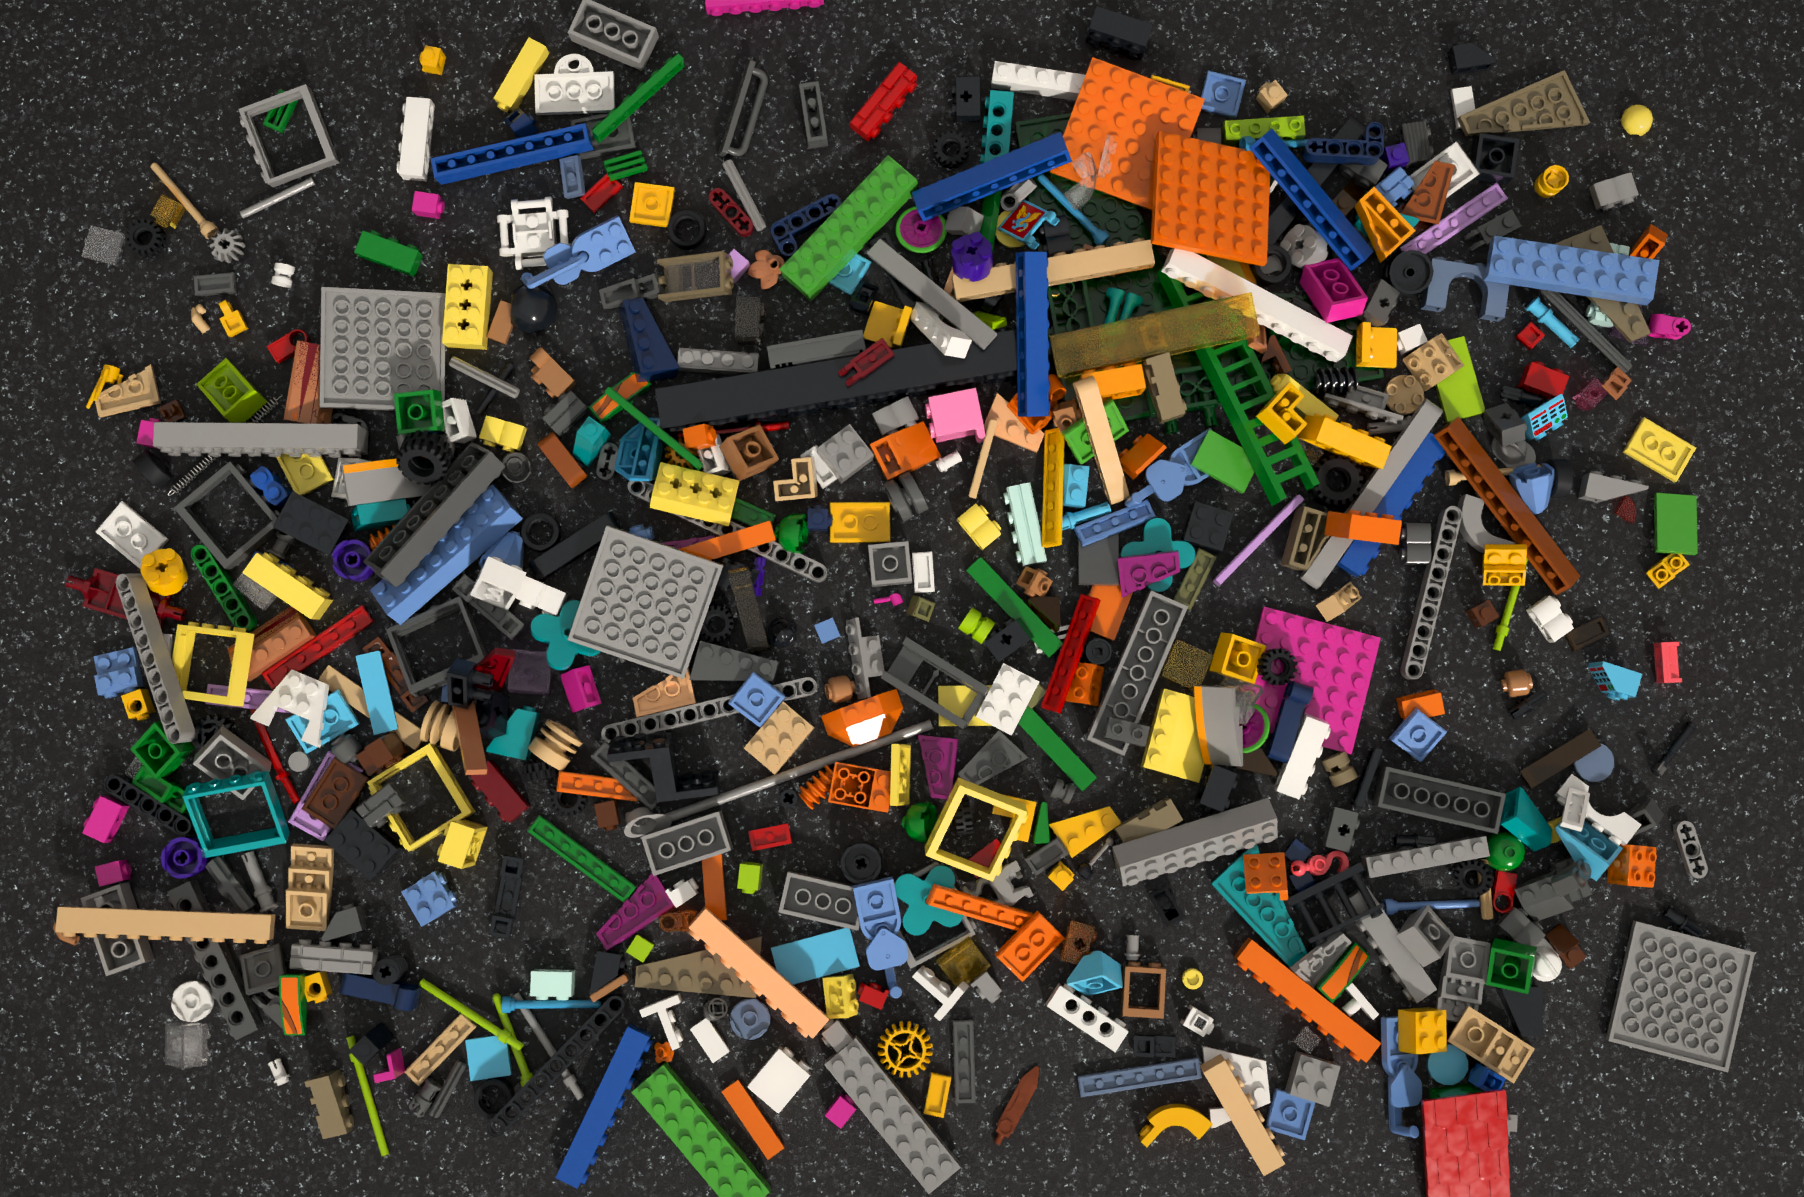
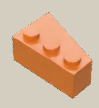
M1349 510L1348 514L1328 511L1324 535L1399 545L1402 521L1394 520V515L1382 514V517L1378 518V513L1365 512V516H1363L1361 511Z

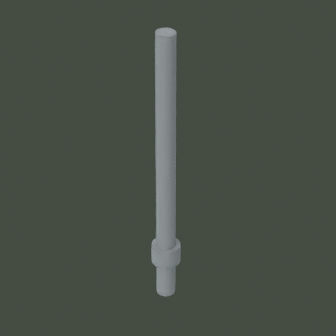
M519 992L512 996L515 1000H524ZM520 1009L551 1058L557 1052L531 1010ZM553 1060L557 1069H562L561 1061ZM566 1069L561 1074L564 1078L563 1082L567 1088L571 1089L576 1099L579 1100L585 1095L576 1083L578 1080L574 1074L571 1075L569 1070Z

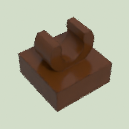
M177 399L158 408L164 422H180L187 419Z

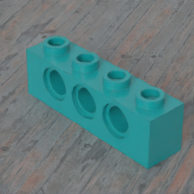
M990 90V96L985 98V109H988V116H984L983 128H987L986 135H982L981 147H985V154H981L980 164L1009 153L1014 92ZM996 110L1002 111L1003 115L998 117L995 116L993 112ZM998 129L1002 134L995 136L991 131ZM996 148L1000 153L993 155L990 153V150Z

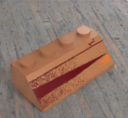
M297 341L283 420L296 424L331 423L333 408H320L321 345Z
M290 606L251 632V634H254L247 681L251 682L271 666L317 636L301 612ZM235 643L227 648L231 664L233 661Z

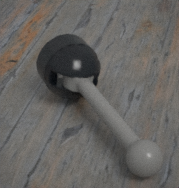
M1107 838L1105 845L1089 863H1081L1075 871L1088 881L1093 874L1092 865L1108 846L1113 845L1114 840Z

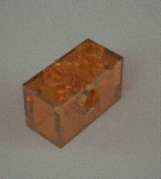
M1070 919L1060 959L1077 965L1083 956L1090 955L1092 952L1089 950L1091 942L1095 943L1097 937L1095 926ZM1081 938L1084 945H1080L1078 949L1074 942L1079 941Z

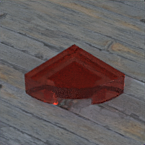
M1625 496L1614 513L1632 524L1636 519V506L1629 496Z

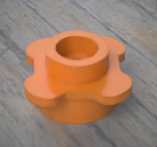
M669 1042L664 1044L656 1043L654 1046L656 1062H671L674 1050L672 1051Z

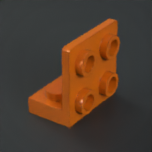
M1079 662L1065 701L1098 707L1104 667Z
M1620 844L1619 846L1623 849L1608 867L1607 883L1653 888L1655 862L1657 859L1656 847L1629 844L1623 846Z
M1284 852L1243 855L1246 893L1275 892L1279 893L1280 900H1288Z

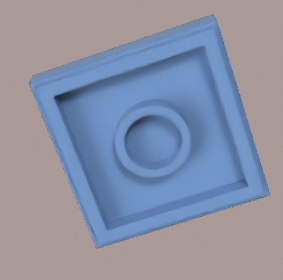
M1208 70L1201 98L1205 99L1201 111L1236 119L1246 80Z
M753 671L728 704L761 728L785 698V694Z
M1415 707L1389 738L1419 762H1422L1447 731Z
M1275 1088L1264 1128L1269 1127L1271 1131L1305 1140L1315 1102L1290 1095L1285 1090Z

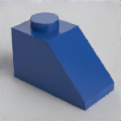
M1476 1063L1475 1067L1470 1071L1468 1082L1484 1091L1501 1089L1506 1078Z

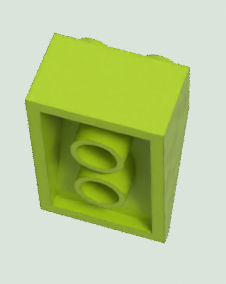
M227 358L196 384L230 423H245L267 403V400Z

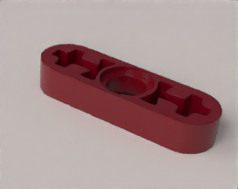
M713 189L709 193L711 205L740 236L747 237L751 235L754 230L752 220L723 189ZM722 194L721 198L725 205L722 206L718 200L714 201V195L720 196ZM728 208H735L737 214L734 217H728L726 215ZM739 218L743 224L748 223L749 229L747 231L745 229L740 230L741 225L737 221Z

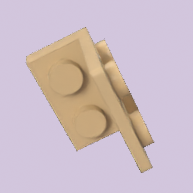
M1442 333L1403 358V362L1411 374L1420 382L1424 392L1464 366Z

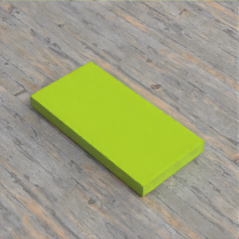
M1464 336L1447 340L1464 366L1435 385L1446 423L1451 422L1457 417L1464 419L1483 414L1485 410Z

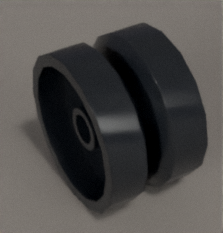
M1408 250L1395 254L1387 261L1384 266L1383 277L1384 281L1400 292L1399 295L1406 296L1420 293L1426 289L1432 281L1434 270L1432 262L1427 255L1420 251Z

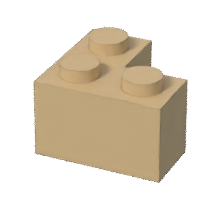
M814 456L791 459L793 479L773 481L775 501L817 497L818 489Z

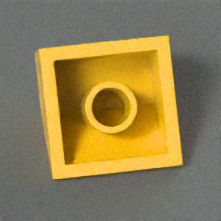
M1221 632L1209 671L1255 684L1259 672L1257 665H1260L1258 659L1262 658L1261 654L1265 652L1266 645L1234 634Z

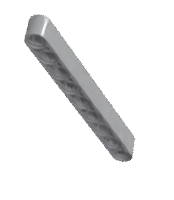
M1456 506L1443 509L1438 517L1431 544V563L1426 565L1400 668L1402 677L1407 680L1420 678L1424 671L1462 519V512ZM1448 511L1453 513V521L1447 518ZM1443 530L1449 533L1448 540L1442 537ZM1439 549L1445 554L1443 560L1437 556ZM1433 569L1439 571L1440 576L1438 579L1433 577ZM1429 588L1434 590V598L1428 596L1427 591ZM1424 607L1430 610L1428 618L1422 613ZM1420 626L1425 629V635L1423 637H1421L1418 634V628ZM1414 646L1420 648V655L1418 657L1413 654ZM1410 665L1414 666L1416 670L1413 676L1408 673Z
M139 573L120 574L116 579V587L166 737L172 744L191 742L195 738V728L146 582Z

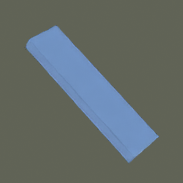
M1147 499L1140 504L1123 508L1076 526L1074 531L1083 547L1156 518V515Z

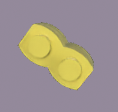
M486 415L479 439L484 441L483 444L495 448V445L503 447L502 450L509 453L514 452V450L520 451L527 428Z
M975 503L957 518V522L975 544L983 550L1001 535V527L995 520L991 522L986 516L988 512L982 505L978 506Z

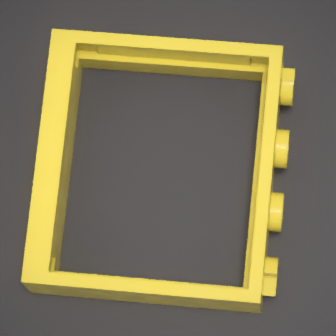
M188 622V625L177 624L172 663L184 699L243 707L254 634L246 633L245 628L234 627L233 631H230L231 627L218 625V628L214 629L215 625L202 623V627H199V623ZM196 633L236 638L227 696L187 691Z
M429 743L367 782L372 796L382 788V782L427 755L462 813L417 841L413 839L399 814L394 815L392 813L388 816L390 828L393 832L398 833L401 838L399 839L400 844L408 852L414 851L443 833L447 824H451V821L463 820L476 812L435 744Z
M958 777L924 847L925 855L993 882L995 876H999L1001 873L1004 858L1007 859L1011 852L1010 846L1012 842L1016 841L1019 836L1021 824H1024L1028 818L1025 803ZM964 794L1015 813L989 868L938 848Z

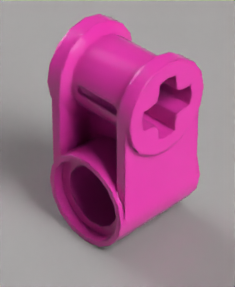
M1665 314L1650 315V334L1648 336L1678 340L1689 333L1691 324L1685 318L1672 317Z

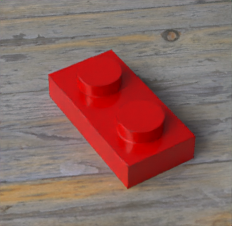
M789 823L748 831L752 851L792 843Z

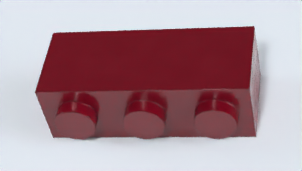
M488 760L486 762L487 774L471 775L470 777L473 780L471 783L478 791L482 790L486 795L484 797L486 802L498 809L499 812L497 814L504 822H514L531 805L495 762Z

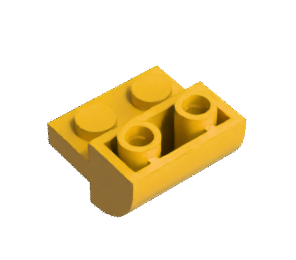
M1485 544L1482 561L1483 585L1525 586L1527 544Z

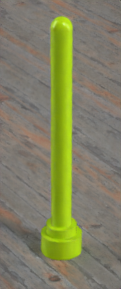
M496 993L493 995V1001L504 1029L512 1033L511 1036L516 1038L508 1014L502 1013V998L500 994ZM511 1046L522 1075L520 1077V1084L523 1087L534 1075L532 1072H529L522 1051H518Z

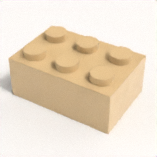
M782 702L744 749L773 774H777L815 727L789 705Z

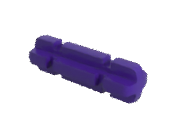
M755 557L754 565L756 566L753 569L760 572L750 595L761 596V585H763L765 574L763 567H766V558Z

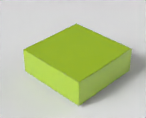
M637 934L626 952L639 961L644 962L655 944Z

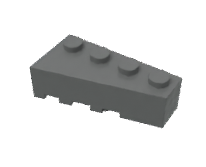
M700 641L689 680L746 681L750 674L755 671L766 681L775 682L780 663Z

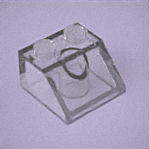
M165 1023V1065L179 1068L207 1065V1059L209 1058V1049L207 1048L209 1028L207 1023Z

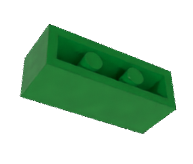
M370 230V233L362 231L354 251L358 257L415 278L423 255L418 251V247L407 244V246L401 245L399 240L392 237L388 239L382 238L380 233Z

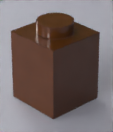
M1489 599L1481 601L1465 611L1475 628L1483 627L1500 617Z
M617 800L594 804L598 827H604L605 831L617 829L616 825L621 824Z

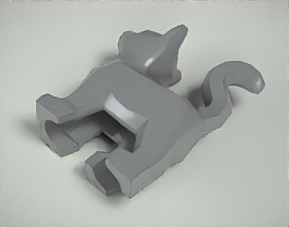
M1016 860L1002 866L999 876H995L993 882L980 877L976 880L973 891H969L966 886L962 887V892L979 897L982 893L983 885L989 884L997 896V899L991 901L1008 906H1013L1023 896L1028 898L1034 896L1030 887L1021 886L1014 889L1011 880L1023 877Z

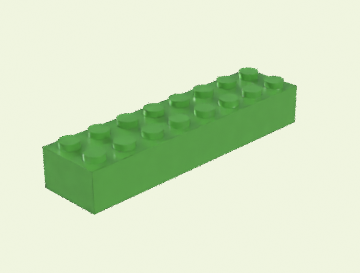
M887 155L779 269L782 276L812 302L829 282L834 279L838 272L852 260L912 196V192L919 189L917 179Z
M666 1061L634 1088L632 1094L719 1197H765L770 1193L771 1185Z

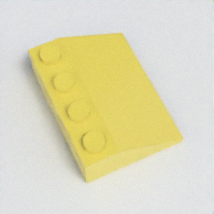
M1161 689L1140 767L1197 783L1200 782L1204 762L1197 731L1195 697L1168 689Z

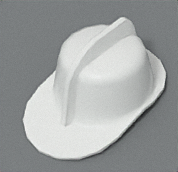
M1543 938L1536 946L1533 976L1545 982L1555 979L1560 974L1562 962L1553 947Z

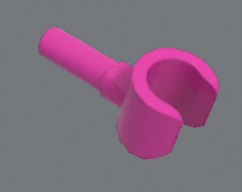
M895 593L890 596L874 599V604L891 601L892 605L896 606L903 603L900 594Z

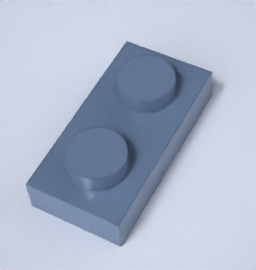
M574 155L559 159L564 197L571 199L586 195L581 157Z

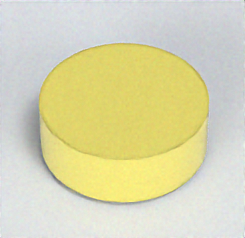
M1188 968L1182 974V982L1189 989H1197L1202 985L1203 976L1197 969Z

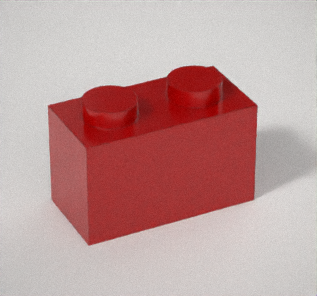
M1534 361L1525 366L1518 388H1525V391L1540 394L1543 398L1550 400L1559 394L1563 395L1569 376L1565 375L1564 371L1560 369H1550L1545 367L1544 363Z

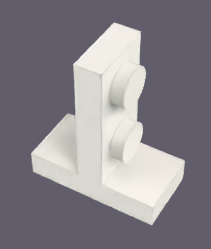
M924 966L912 976L943 1004L934 1015L939 1021L944 1018L969 987L963 981L953 992L947 983L940 981L935 977L931 969Z
M680 993L642 1007L639 1010L642 1018L658 1012L672 1051L681 1047L683 1036L680 1029L676 1030L674 1012L672 1010L669 1011L668 1008L681 1003L682 997Z

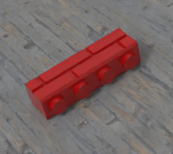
M898 62L849 122L850 128L866 141H869L871 138L875 139L881 131V125L884 122L887 124L893 117L892 112L896 107L899 109L906 100L904 97L907 93L911 94L918 85L916 83L917 75L910 69H907L901 62Z

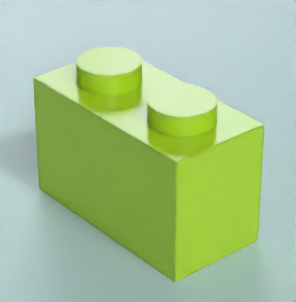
M745 861L740 863L737 889H742V893L754 894V892L758 891L761 888L763 863Z

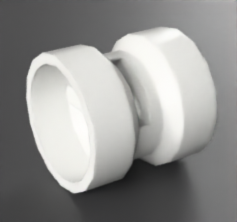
M275 263V275L272 276L271 283L291 288V275L294 274L295 267L283 263Z

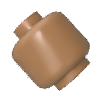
M1523 669L1507 671L1504 674V679L1500 681L1502 691H1506L1510 697L1527 695L1530 689L1533 688L1530 673H1526Z
M845 675L829 678L824 686L827 699L833 703L850 701L853 693L856 692L854 681H850Z

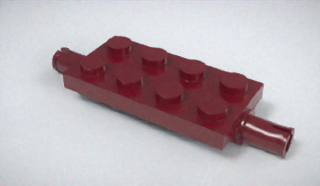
M95 568L93 575L86 580L72 575L67 577L66 580L74 583L66 582L65 586L82 591L84 594L83 607L127 619L116 587L118 574ZM148 588L161 629L166 617L181 622L185 619V616L178 615L177 613L186 615V609L170 605L173 595H159V593Z

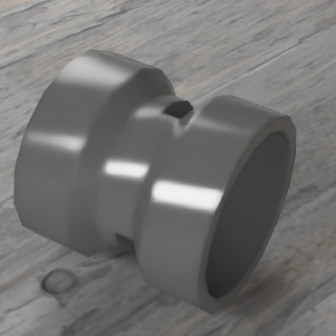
M1057 778L1050 796L1055 799L1060 798L1064 803L1069 804L1076 786L1071 783L1066 784L1063 780Z
M714 998L703 1006L702 1012L707 1020L716 1021L726 1015L728 1006L722 998Z

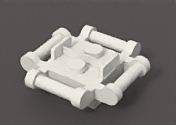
M551 196L539 200H511L512 215L497 216V223L500 225V256H515L516 270H523V267L547 266L544 258L523 259V257L544 256L548 248L557 244L555 219H559L560 243L571 246L568 243V210L553 211ZM546 207V212L520 214L519 209ZM507 223H512L515 248H509Z

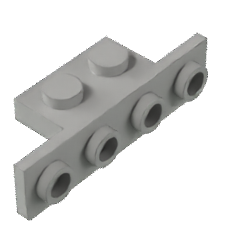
M1359 385L1356 391L1351 386V390L1347 392L1346 398L1326 393L1323 400L1330 407L1338 408L1340 406L1346 408V411L1350 413H1364L1370 419L1381 418L1391 425L1401 424L1404 417L1403 415L1384 410L1389 394Z
M859 617L846 620L845 630L849 640L848 649L852 659L855 693L858 699L871 697L868 677L882 676L885 670L879 635L862 637Z

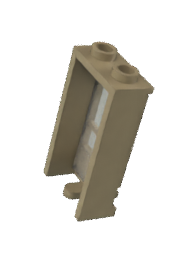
M724 251L657 259V264L664 267V276H659L658 280L661 285L665 286L666 294H659L658 299L666 303L678 300L732 295V288L734 287V281L731 276L733 260L731 255Z

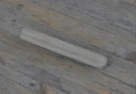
M729 159L723 162V167L755 229L762 231L766 228V224L733 161Z
M455 356L449 362L452 368L512 398H517L520 393V389Z

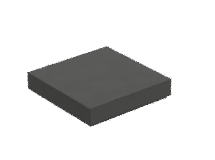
M278 943L240 955L246 995L249 996L279 986V975L286 974L281 944Z

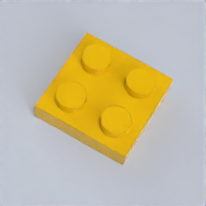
M635 182L630 223L668 228L672 214L675 188Z

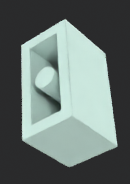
M534 969L531 971L530 996H536V1000H548V997H556V1000H569V997L574 995L575 970Z

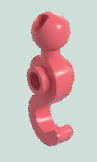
M1335 850L1327 853L1325 857L1321 855L1312 856L1307 860V863L1296 860L1291 864V872L1296 876H1302L1308 871L1313 876H1320L1327 872L1333 858L1336 857L1340 861V866L1337 870V873L1348 869L1349 860L1345 853Z

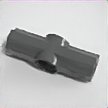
M218 856L207 863L205 868L217 882L218 891L223 897L231 901L238 913H246L257 905L245 889V882L241 876L231 870L222 856Z

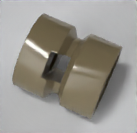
M1346 751L1336 753L1321 761L1326 772H1330L1329 779L1333 787H1338L1358 777L1354 767L1349 766L1350 759Z

